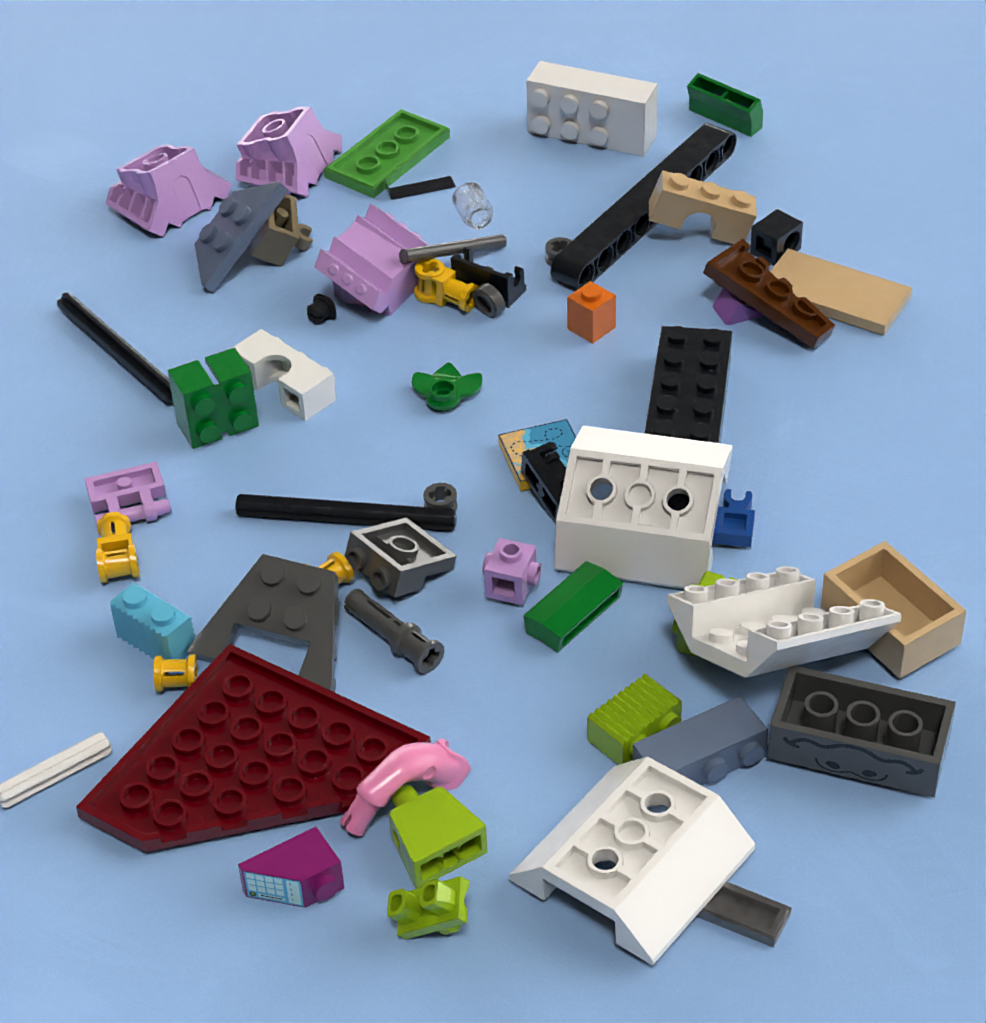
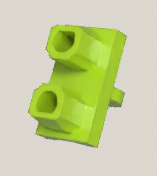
M462 876L445 881L432 879L425 881L420 888L406 891L402 888L391 891L388 895L387 915L389 918L398 921L397 936L407 940L436 931L444 935L457 932L461 924L467 923V907L465 906L464 898L465 893L469 889V880Z

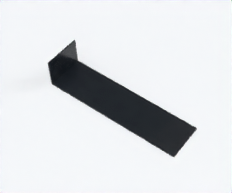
M451 176L389 188L385 181L391 200L456 187Z

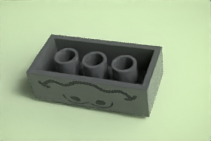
M789 667L770 723L767 758L935 798L950 739L956 702L803 667Z

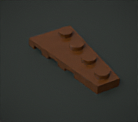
M741 239L707 262L703 274L714 280L718 286L736 295L746 305L755 308L768 317L772 323L781 326L793 334L800 342L814 349L831 335L835 324L806 297L798 298L793 293V285L784 277L777 279L769 271L770 264L762 256L755 258L748 251L750 245L744 239Z

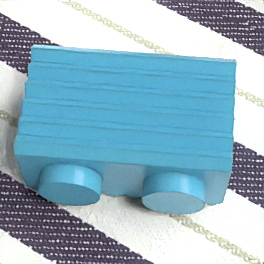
M132 583L110 601L117 638L122 637L123 641H128V645L133 644L134 648H139V652L144 651L145 655H150L151 659L159 655L163 659H185L189 656L187 653L188 648L195 640L194 628L192 627L194 623L191 622L192 617L136 583Z

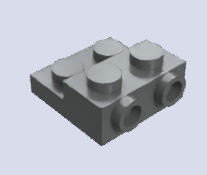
M407 517L350 532L344 555L353 571L358 570L370 578L371 584L376 590H383L392 597L422 590L426 576L453 569L457 557Z

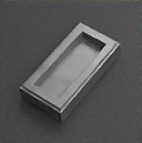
M726 882L696 917L774 948L791 915L792 907Z

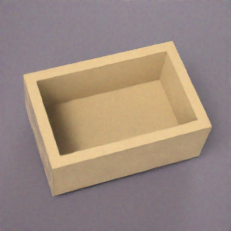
M886 541L824 573L821 608L826 612H829V609L834 606L852 607L860 605L862 600L873 599L885 603L886 608L901 613V622L867 648L899 679L961 644L966 610Z

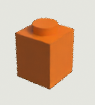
M589 281L567 297V329L593 344L616 328L615 294Z

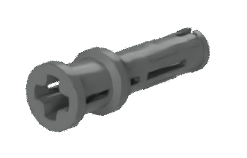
M354 589L346 596L344 600L346 604L344 605L345 610L388 640L392 651L398 656H405L411 660L417 671L426 674L440 664L445 652L444 646L438 640H430L424 636L419 626L399 620L361 589Z

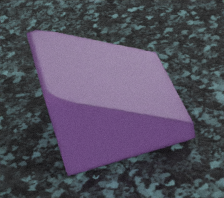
M725 288L721 290L713 303V309L726 325H733L763 316L762 313L743 303L740 298Z

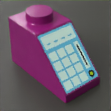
M316 826L238 864L243 892L246 897L306 908L318 901L327 900L338 891L344 889L341 861Z

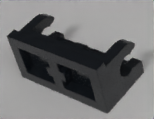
M466 247L463 249L464 259L457 253L450 258L451 269L456 271L457 280L466 284L474 283L478 286L483 283L491 284L500 292L507 308L526 291L524 270L521 267L515 266L514 278L512 273L506 272L503 274L493 270L492 267H484L473 263V251Z
M548 442L532 450L528 449L522 452L521 474L556 524L566 467L560 460L557 451H555L558 447L554 442Z

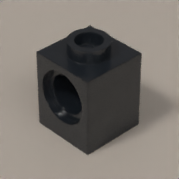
M776 209L752 226L750 253L756 257L762 256L769 264L774 266L787 249L795 251L801 249L803 222Z

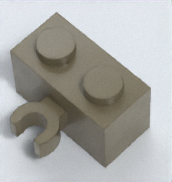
M286 194L251 241V255L253 257L282 267L294 246L303 251L308 250L313 242V239L308 237L312 228L305 224H298L296 197Z

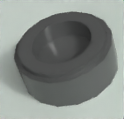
M483 283L473 292L475 305L484 315L494 318L505 310L506 306L502 295L491 284Z

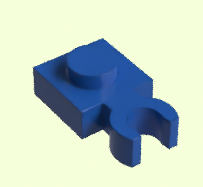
M731 489L725 490L723 507H718L713 544L751 547L755 522V510H751V491H746L743 500H734L731 498Z

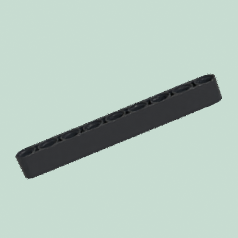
M709 123L703 124L556 255L551 265V277L576 289L581 288L589 281L594 282L657 224L649 221V199L662 170L671 173H681L688 178L703 182L732 155L737 142L736 134Z

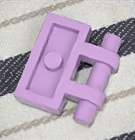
M157 461L84 478L93 513L108 510L107 513L119 512L127 516L130 522L142 519L150 522L158 520L157 516L171 513L168 498L153 501L155 498L166 496L165 486ZM141 502L140 505L120 509L121 506ZM106 513L94 515L96 526L97 521ZM111 523V527L115 530V524Z

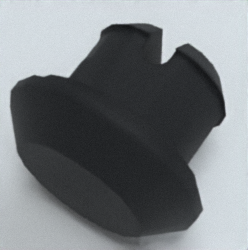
M319 293L313 297V303L307 306V315L312 322L320 324L326 318L334 320L336 317V307L331 298Z

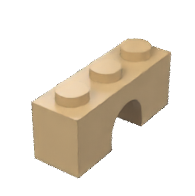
M662 170L649 199V221L681 229L684 220L689 215L705 213L711 216V238L735 244L741 239L746 240L757 217L756 197L744 191H734L720 187L713 182H702L688 178L681 173H671Z

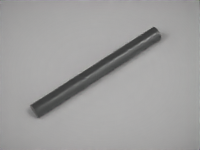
M503 234L413 247L401 249L399 258L403 263L451 256L455 253L463 254L464 247L471 249L473 252L505 247L507 240Z

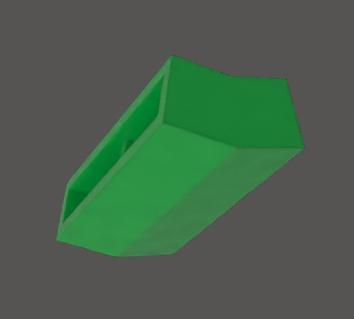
M699 73L687 85L690 111L750 137L762 129L763 108L761 99Z
M585 561L523 615L526 633L544 642L557 653L560 652L620 598L623 582L606 569Z

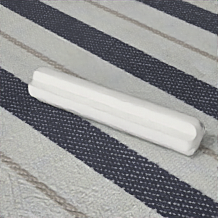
M98 732L0 783V805L3 808H9L109 755L112 749L108 738L102 732Z

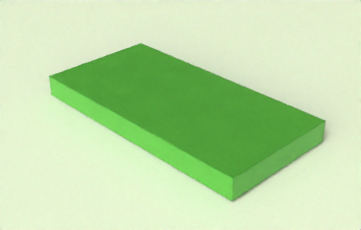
M400 109L325 167L324 176L326 179L375 198L386 189L385 181L389 187L450 138V128Z

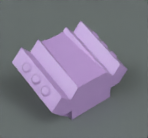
M302 106L289 111H274L262 115L236 145L242 155L236 162V180L253 185V187L278 181L289 190L286 194L290 195L292 193L308 197V184L318 186V178L324 171V168L334 161V151L342 153V135L325 130L317 120L311 107Z
M171 144L159 145L116 169L121 181L110 187L105 204L118 211L120 215L129 218L131 222L140 225L144 230L164 237L168 223L181 228L182 222L204 209L211 211L214 197L226 199L232 183L203 167L194 148L190 146L174 147Z
M370 203L365 218L357 215L355 221L342 235L333 237L329 251L320 250L314 268L332 280L334 295L340 297L343 302L359 304L367 307L372 313L390 316L414 293V288L418 284V277L415 274V264L418 261L403 263L399 258L400 250L430 244L421 239V236L416 232L410 231L405 224L395 220L394 216L390 213H386Z

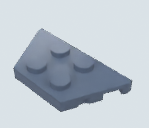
M277 181L233 191L229 197L222 201L219 211L212 221L201 230L194 246L201 284L210 292H215L289 191L280 182Z

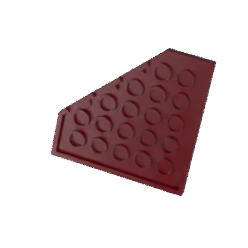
M229 644L76 806L78 818L144 852L346 812L356 798V788L391 752L406 744L416 742L431 743V739L428 735Z

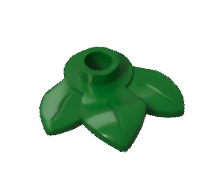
M450 362L444 364L433 375L415 372L412 377L413 389L426 397V403L431 408L439 411L450 410L456 407L461 399L475 395L480 390L483 382L481 373L461 376L459 371Z

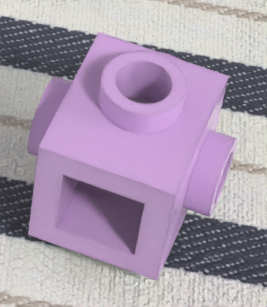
M502 538L498 539L493 552H487L483 561L482 573L485 577V597L523 605L531 585L536 586L541 575V563L536 562L535 545Z

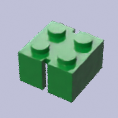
M235 347L205 357V363L219 384H213L198 360L167 370L176 422L192 449L221 440L222 433L227 432L228 436H232L259 426L252 373Z

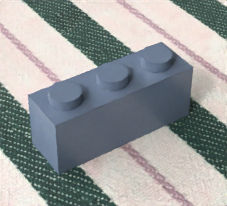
M738 696L633 743L632 761L649 757L702 786L708 782H716L726 774L745 765H753L762 757H765L768 728L744 699Z

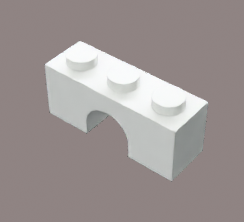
M260 329L234 346L252 373L254 389L258 391L269 383L278 382L281 406L304 421H307L336 401L334 374L327 367L319 365L304 353L298 352L285 344L280 338L274 337Z

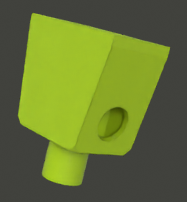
M405 785L393 794L392 802L396 808L392 809L389 813L391 838L416 889L420 888L425 881L438 879L487 853L486 825L443 787H436L419 795L413 786Z

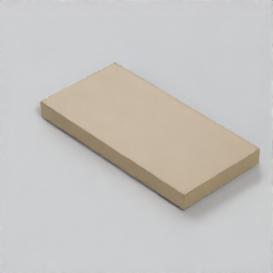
M787 249L770 270L777 279L783 277L793 285V293L798 298L806 297L826 317L881 335L887 332L912 295V287L791 249Z

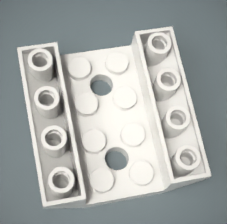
M582 426L570 448L556 518L555 571L573 573L585 561H588L606 569L622 581L684 589L692 583L698 585L703 574L706 571L711 572L713 562L712 539L722 483H727L733 446ZM600 483H607L613 487L611 495L604 500H598L592 496L593 488ZM681 493L689 497L688 505L682 510H673L668 506V501L674 494Z
M789 566L778 567L776 572L768 574L748 573L746 578L739 580L719 579L716 580L715 585L705 587L690 585L686 586L684 591L667 594V604L690 652L745 678L867 649L901 622V613L886 608L884 602L873 599L862 600L860 605L852 607L834 606L829 609V612H825L820 608H814L816 580L800 574L798 568Z
M644 757L614 766L509 874L510 881L544 901L558 887L615 921L616 944L653 966L755 850V843L718 794L649 757ZM659 805L669 808L662 813H653L647 809L650 806L655 807ZM608 860L616 864L614 868L608 870H601L594 866L597 862H606Z

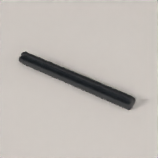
M69 292L63 293L62 297L57 300V306L161 399L173 405L169 378L75 296H72Z
M239 494L235 502L236 514L247 517L371 526L407 517L421 529L453 531L457 520L456 511L449 508Z

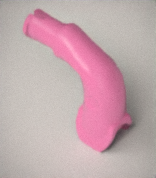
M444 738L437 740L436 743L416 742L403 745L391 752L356 788V798L341 818L340 823L342 826H346L345 829L351 834L363 836L380 807L386 806L390 797L403 784L412 781H425L430 787H443L446 790H451L460 786L471 767L463 756L449 749V742Z

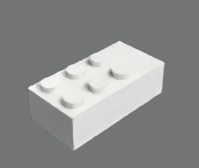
M539 61L526 80L528 133L639 156L646 155L657 136L658 83Z

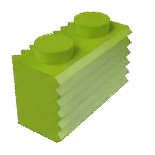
M643 673L641 678H637L629 687L626 686L623 691H619L618 695H614L611 700L608 699L606 704L596 708L594 713L590 712L587 717V739L590 744H594L596 749L599 748L601 753H605L608 758H611L613 762H617L618 765L630 762L633 757V743L682 722V700L649 675Z

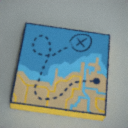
M567 419L499 434L498 444L520 491L531 489L521 474L523 451L532 450L548 442H554L558 447L555 451H557L560 460L567 468L570 448L576 436Z

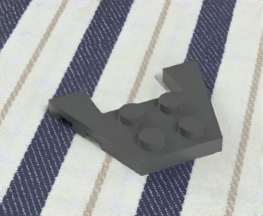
M262 554L192 642L187 653L196 654L197 659L212 663L229 644H233L238 629L309 646L298 676L335 692L334 661H336L337 651L335 646V625H337L338 612L337 574L335 571Z

